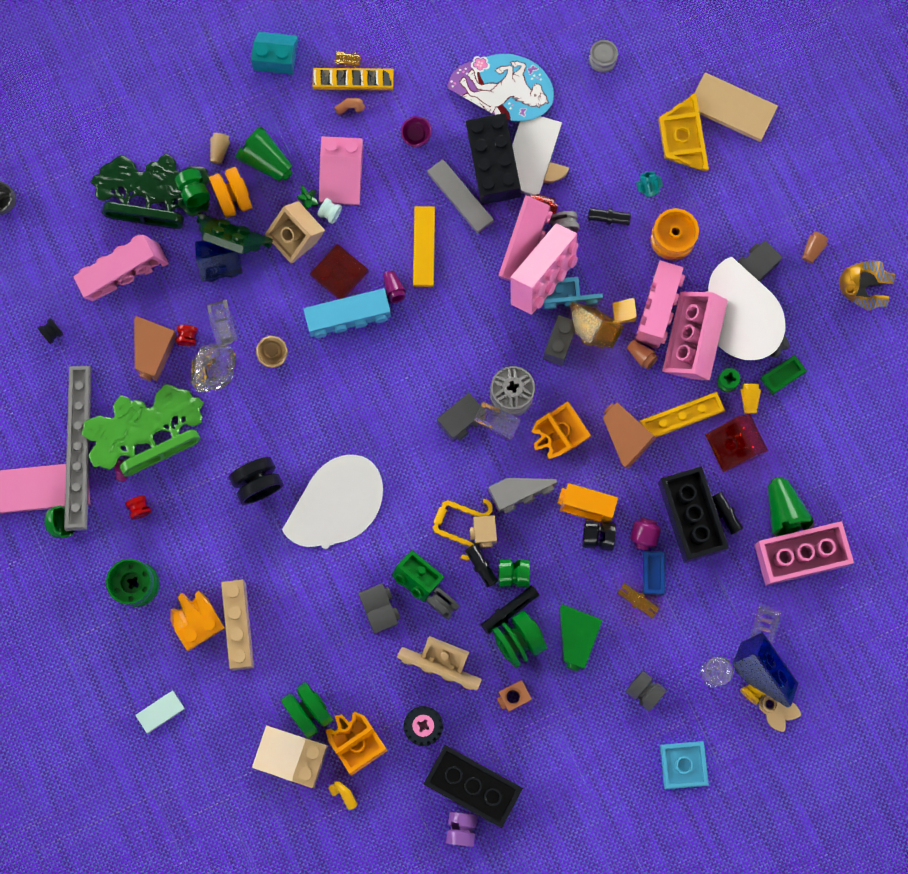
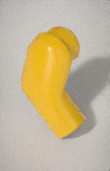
M336 781L328 787L332 796H337L340 793L348 810L354 809L358 805L351 790L340 781Z

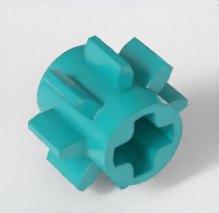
M653 171L642 173L640 181L636 182L638 191L641 194L644 193L646 197L657 195L659 187L663 186L662 178L658 174L655 175Z

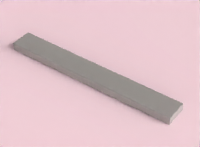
M69 366L65 531L87 530L88 455L90 440L82 436V431L84 429V422L90 419L91 366Z

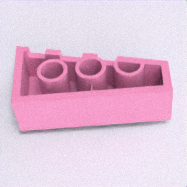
M137 235L128 244L115 248L113 253L108 256L98 258L96 263L90 267L87 266L80 269L79 273L73 277L83 298L94 301L117 290L116 285L129 284L134 281L135 276L144 273L148 275L153 272V267L159 264L164 267L169 262L158 242L145 235Z

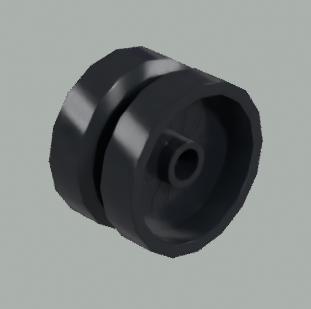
M263 457L251 461L229 475L232 486L240 488L237 496L242 505L252 504L269 497L284 486L279 474L273 473L276 467L271 457Z

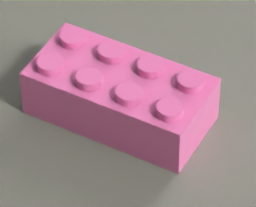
M555 224L511 276V305L531 315L537 308L540 309L545 298L554 292L558 282H562L567 271L577 263L578 257H576L578 243L576 232L559 224Z
M842 521L761 540L754 544L765 586L847 567L854 563Z

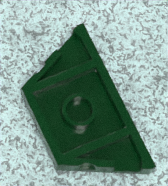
M198 213L196 222L200 223L199 231L202 233L201 236L204 241L241 254L260 250L261 245L267 248L272 246V238L252 232L247 227L233 225L228 220L216 219Z

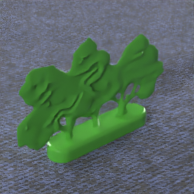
M169 384L163 385L156 393L154 405L150 408H147L143 401H130L128 397L120 395L113 405L115 414L113 418L99 415L84 422L82 436L96 442L88 455L94 467L101 466L102 468L111 469L115 466L120 456H129L130 458L120 465V470L124 476H131L196 445L201 440L196 430L192 429L181 434L178 433L184 424L197 426L201 423L203 417L200 409L204 402L198 397H192L189 390L178 389ZM177 416L178 425L175 424V429H173L171 421L173 417ZM182 417H185L186 421L182 423ZM164 425H168L169 429L164 428ZM162 430L170 432L171 439L158 445L155 444L153 436L156 432ZM146 443L150 445V449L135 455V445ZM121 446H125L127 451H122Z

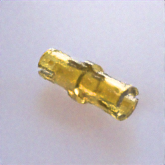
M624 583L617 592L618 595L632 603L633 608L637 607L651 619L655 616L654 612L657 613L660 607L647 600L643 593L639 594L628 586L627 583Z

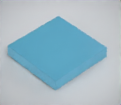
M704 741L659 745L664 789L709 786Z

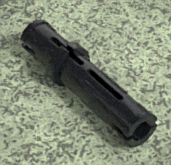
M530 585L504 607L496 609L490 618L480 624L488 635L491 634L492 629L501 626L504 622L508 623V619L539 597V593Z

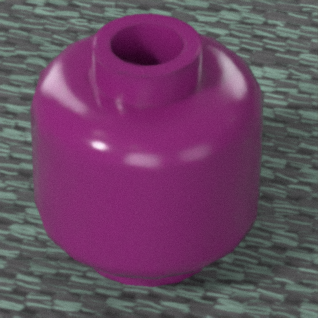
M641 517L640 520L634 522L630 539L636 543V548L648 550L649 547L657 545L661 528L657 525V521Z

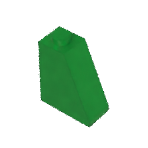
M562 604L559 609L562 662L567 664L566 668L578 672L579 669H585L602 619Z

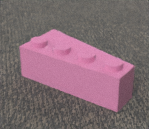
M659 261L635 337V341L655 349H658L661 343L665 344L668 335L666 327L667 324H671L674 315L671 312L672 306H676L679 294L676 292L678 286L682 287L685 275L682 274L684 267Z

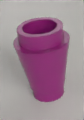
M395 271L384 273L387 299L391 303L404 300L406 290L395 274Z

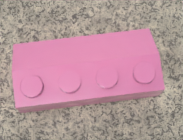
M525 195L498 275L501 279L511 282V276L545 237L546 232L543 231L545 223H550L553 214L550 211V205Z
M680 292L662 372L690 379L710 380L728 302L727 299L713 292Z

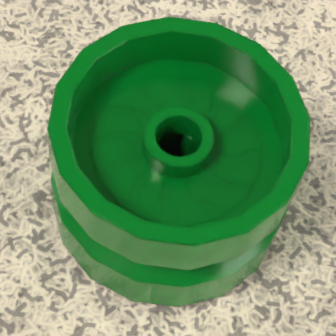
M305 681L297 687V693L302 699L301 702L291 693H288L280 700L295 723L309 739L318 732L312 720L313 718L323 727H326L334 720L327 711V706L320 696Z

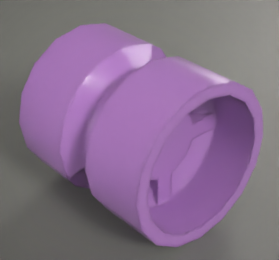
M449 811L448 824L451 826V829L447 830L446 843L474 847L475 834L472 830L476 828L478 815Z

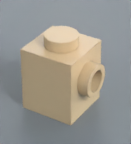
M495 515L473 517V527H470V539L475 540V544L480 545L482 549L492 548L493 544L497 543Z

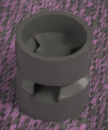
M643 670L625 692L633 699L639 698V704L649 712L667 690L658 682L653 683V678Z

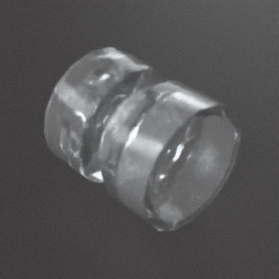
M712 658L701 667V679L710 687L725 685L733 676L732 665L725 658Z

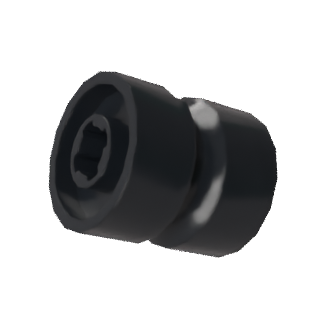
M585 520L582 547L595 549L596 546H599L601 550L613 551L616 523L603 522L602 525H599L597 521ZM599 531L604 532L603 540H598Z

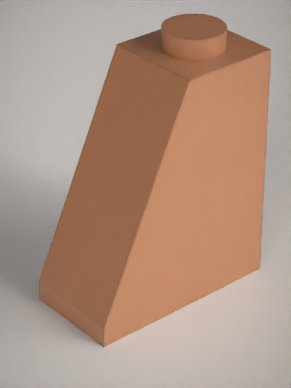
M136 316L134 319L135 370L138 372L139 377L146 381H151V379L158 381L174 346L175 338L178 336L174 330Z
M617 402L615 405L611 404L606 408L603 420L622 465L629 469L657 438Z

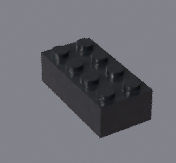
M506 113L466 120L481 205L522 197Z
M702 466L661 478L658 485L683 562L687 563L725 552L729 547Z
M444 745L424 782L425 786L500 828L503 827L523 789Z

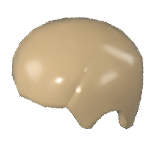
M267 336L261 339L256 347L258 361L269 368L282 365L288 354L285 342L276 336Z

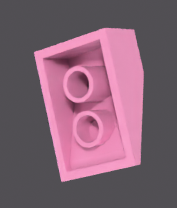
M321 136L319 203H323L328 198L333 204L360 205L364 149L362 138Z

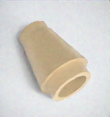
M213 133V137H210L211 163L222 164L230 144L228 135Z

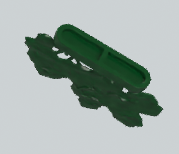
M167 153L162 155L157 162L153 161L147 164L144 172H138L132 160L124 155H120L113 159L112 162L102 166L100 173L94 175L90 181L96 187L95 196L98 200L104 201L115 196L121 201V203L106 202L102 208V214L105 217L172 229L182 228L184 217L177 212H173V210L179 207L189 216L194 217L202 211H208L210 198L205 204L195 208L185 206L181 197V191L178 190L175 183V177L182 171L178 172L176 170V161ZM189 166L187 168L198 169L203 178V184L206 185L210 181L208 178L210 175L207 174L206 168ZM118 187L125 189L126 197H123L124 194H119ZM112 189L115 190V192H116L115 194H112V193H111V190H112ZM133 191V195L129 196V192ZM134 196H143L147 201L145 207L129 205V199ZM178 199V203L173 205L174 200ZM165 202L167 210L151 208V204Z

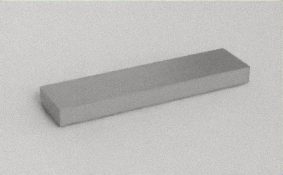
M444 159L427 170L430 178L477 234L494 222V219Z

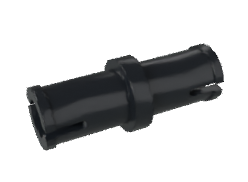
M589 208L588 221L606 222L607 225L615 223L629 226L631 213L613 211L611 208H608V210Z
M721 491L712 496L714 505L720 513L718 516L720 519L723 518L731 535L743 529L734 513L735 509L730 507L723 492Z
M477 544L467 548L465 553L474 565V571L479 573L486 587L488 588L498 582V579L489 567L488 559H484Z

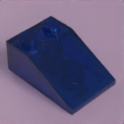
M762 632L741 642L733 661L735 672L741 675L748 684L785 707H790L799 683Z

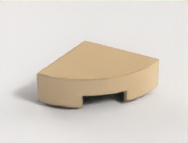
M550 162L544 183L552 184L561 180L567 175L569 167Z

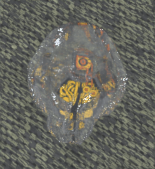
M212 343L199 347V352L192 360V386L197 392H209L211 389L217 391L224 388L231 382L234 375L235 352L231 347L223 343Z

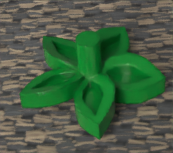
M301 186L302 194L296 198L303 203L304 208L307 210L310 206H318L319 203L314 198L316 191L311 190L308 192L304 186Z

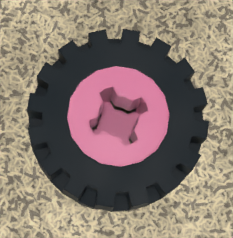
M419 706L407 714L404 721V732L412 743L419 746H428L435 743L442 734V718L433 708Z

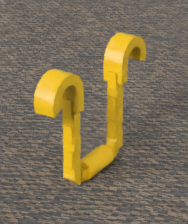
M483 499V504L488 507L486 513H480L449 500L442 502V507H439L433 521L435 524L432 527L434 533L468 547L474 545L466 539L439 530L438 526H441L447 512L446 507L448 506L469 513L472 516L480 517L491 515L493 509L491 502ZM462 554L460 557L464 561L470 560L468 555Z

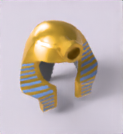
M881 261L857 263L842 272L839 278L840 290L847 299L867 311L881 306L887 307L889 296H869L866 292V287L876 284H893L895 274L885 271Z

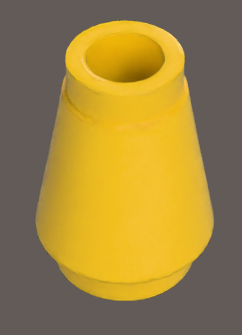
M742 384L740 392L744 414H757L761 394L759 384Z

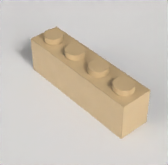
M243 579L221 582L229 669L235 671L254 668L246 582Z

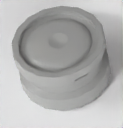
M600 40L592 45L589 63L595 71L601 73L608 72L615 67L618 57L616 45L608 40Z
M563 211L555 213L551 217L549 224L552 227L555 224H559L576 233L580 230L579 223L576 222L578 216L575 211Z

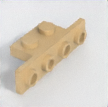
M431 636L428 637L422 654L402 647L397 655V658L407 665H415L424 672L438 674L444 680L455 681L469 690H478L482 681L481 678L462 671L469 655L468 651Z

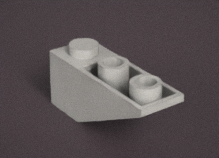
M506 478L488 487V492L498 512L504 511L507 514L517 508L515 505L522 502L528 504L536 499V495L540 493L546 495L554 491L557 480Z

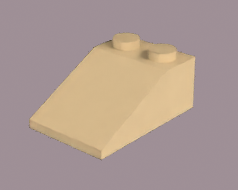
M266 725L252 768L310 788H315L328 746Z

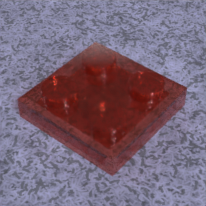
M336 244L310 273V276L337 299H342L354 289L369 271L352 255Z

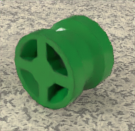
M724 369L717 379L718 388L723 392H732L739 385L740 375L735 369Z

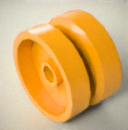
M236 166L225 170L227 184L224 183L219 173L208 177L226 219L236 215V209L233 204L235 201L242 212L253 208L245 182L240 177Z
M677 208L666 210L659 215L651 231L650 241L653 250L657 255L666 260L675 261L685 258L690 254L698 239V222L686 210Z

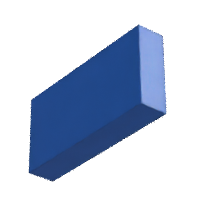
M643 551L642 595H665V552Z

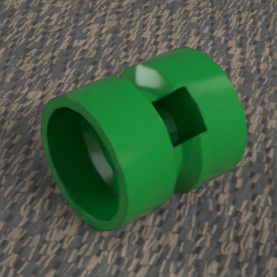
M187 169L175 177V183L178 190L181 191V197L186 207L195 208L209 200L210 194L206 185L203 184L204 181L198 169Z
M499 559V587H511L512 584H515L517 587H529V559H517L516 562H512L511 559Z

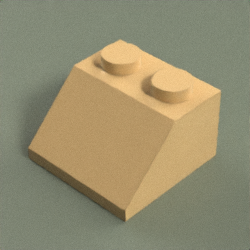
M298 201L283 206L264 235L272 238L274 246L290 263H294L318 242L325 229Z

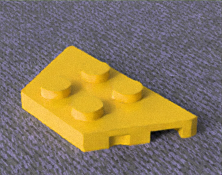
M694 93L682 103L673 107L672 110L660 116L658 122L664 158L705 172L709 170L697 96Z

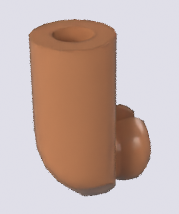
M346 98L335 106L334 110L339 116L351 108L360 113L365 109V105L360 98Z

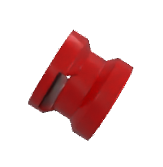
M178 325V337L175 338V343L181 346H196L195 334H197L198 328L190 325Z
M138 496L125 503L126 507L131 511L130 517L132 520L145 517L151 513L150 507L146 505V496Z

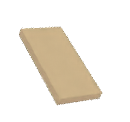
M706 72L695 91L700 115L758 142H761L778 105Z

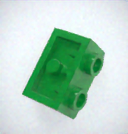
M413 550L400 561L392 573V577L395 578L398 584L406 587L415 598L420 599L422 602L427 600L431 592L444 579L440 572Z

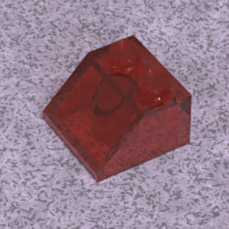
M751 414L737 416L705 434L723 472L752 461L768 452Z

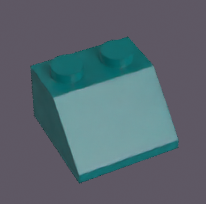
M258 32L253 42L251 55L253 70L293 75L298 36Z

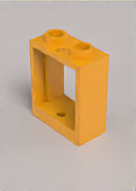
M568 483L566 489H561L557 504L561 505L559 511L600 523H610L618 497Z

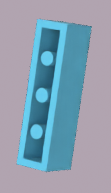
M384 288L303 308L310 337L315 336V338L325 337L327 333L334 331L335 333H342L347 331V328L354 326L362 328L367 326V323L374 321L382 323L391 317Z

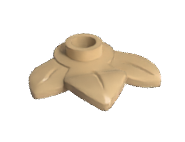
M779 688L774 693H767L759 699V708L766 714L767 723L773 729L780 732L785 731L786 721L801 716L798 707L791 702L795 691L789 688ZM767 700L772 701V708H767Z

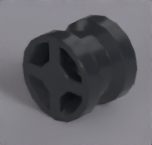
M51 318L47 320V324L37 328L49 344H52L57 336L61 337L63 335Z

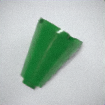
M261 126L248 137L243 149L240 148L235 156L238 161L279 182L282 179L287 181L293 173L291 170L292 164Z
M783 477L772 479L768 485V496L773 536L776 535L778 537L797 532L801 529H811L815 524L814 520L789 480L783 479Z

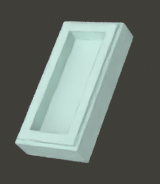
M172 690L136 714V717L148 734L185 710V708Z

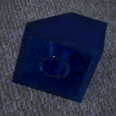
M204 240L195 242L196 261L202 282H213L223 277L232 278L243 273L238 252Z

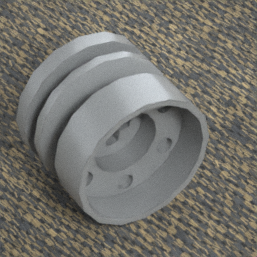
M509 366L499 370L493 377L490 388V401L494 409L507 417H517L524 414L530 408L535 393V383L532 376L525 369L517 366ZM509 386H513L516 389V393L509 390Z

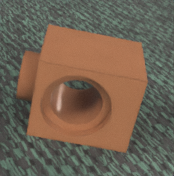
M522 680L499 691L500 697L496 698L501 709H506L507 712L532 700ZM510 691H514L519 695L517 703H510L507 700V694Z

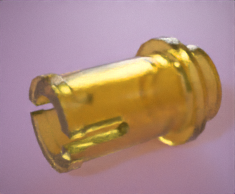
M336 51L335 64L350 65L353 68L360 66L361 54H357V52L345 53Z

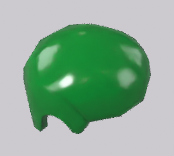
M51 507L45 514L44 525L46 531L55 538L70 537L76 532L65 531L64 529L65 507Z

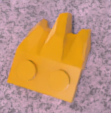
M568 401L537 420L531 431L534 434L541 435L534 443L535 451L548 447V459L567 453L592 437Z
M199 590L195 593L193 601L181 593L178 596V600L182 608L179 610L171 609L170 621L187 651L192 650L225 629L209 599Z
M353 712L352 720L349 722L342 714L336 715L337 730L334 731L331 728L325 730L330 745L351 776L388 751L366 717L357 712Z

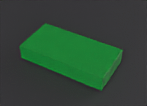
M793 355L763 375L760 380L771 395H774L805 374L807 370L796 355Z

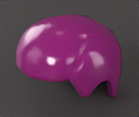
M410 117L401 127V137L411 147L417 148L427 144L432 135L431 125L426 118Z

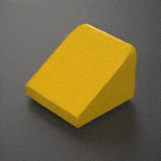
M634 298L612 303L615 324L636 321L637 314Z

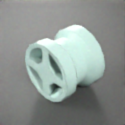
M326 198L320 206L317 215L320 218L328 219V222L333 224L339 217L342 206L339 204L335 205L330 199Z

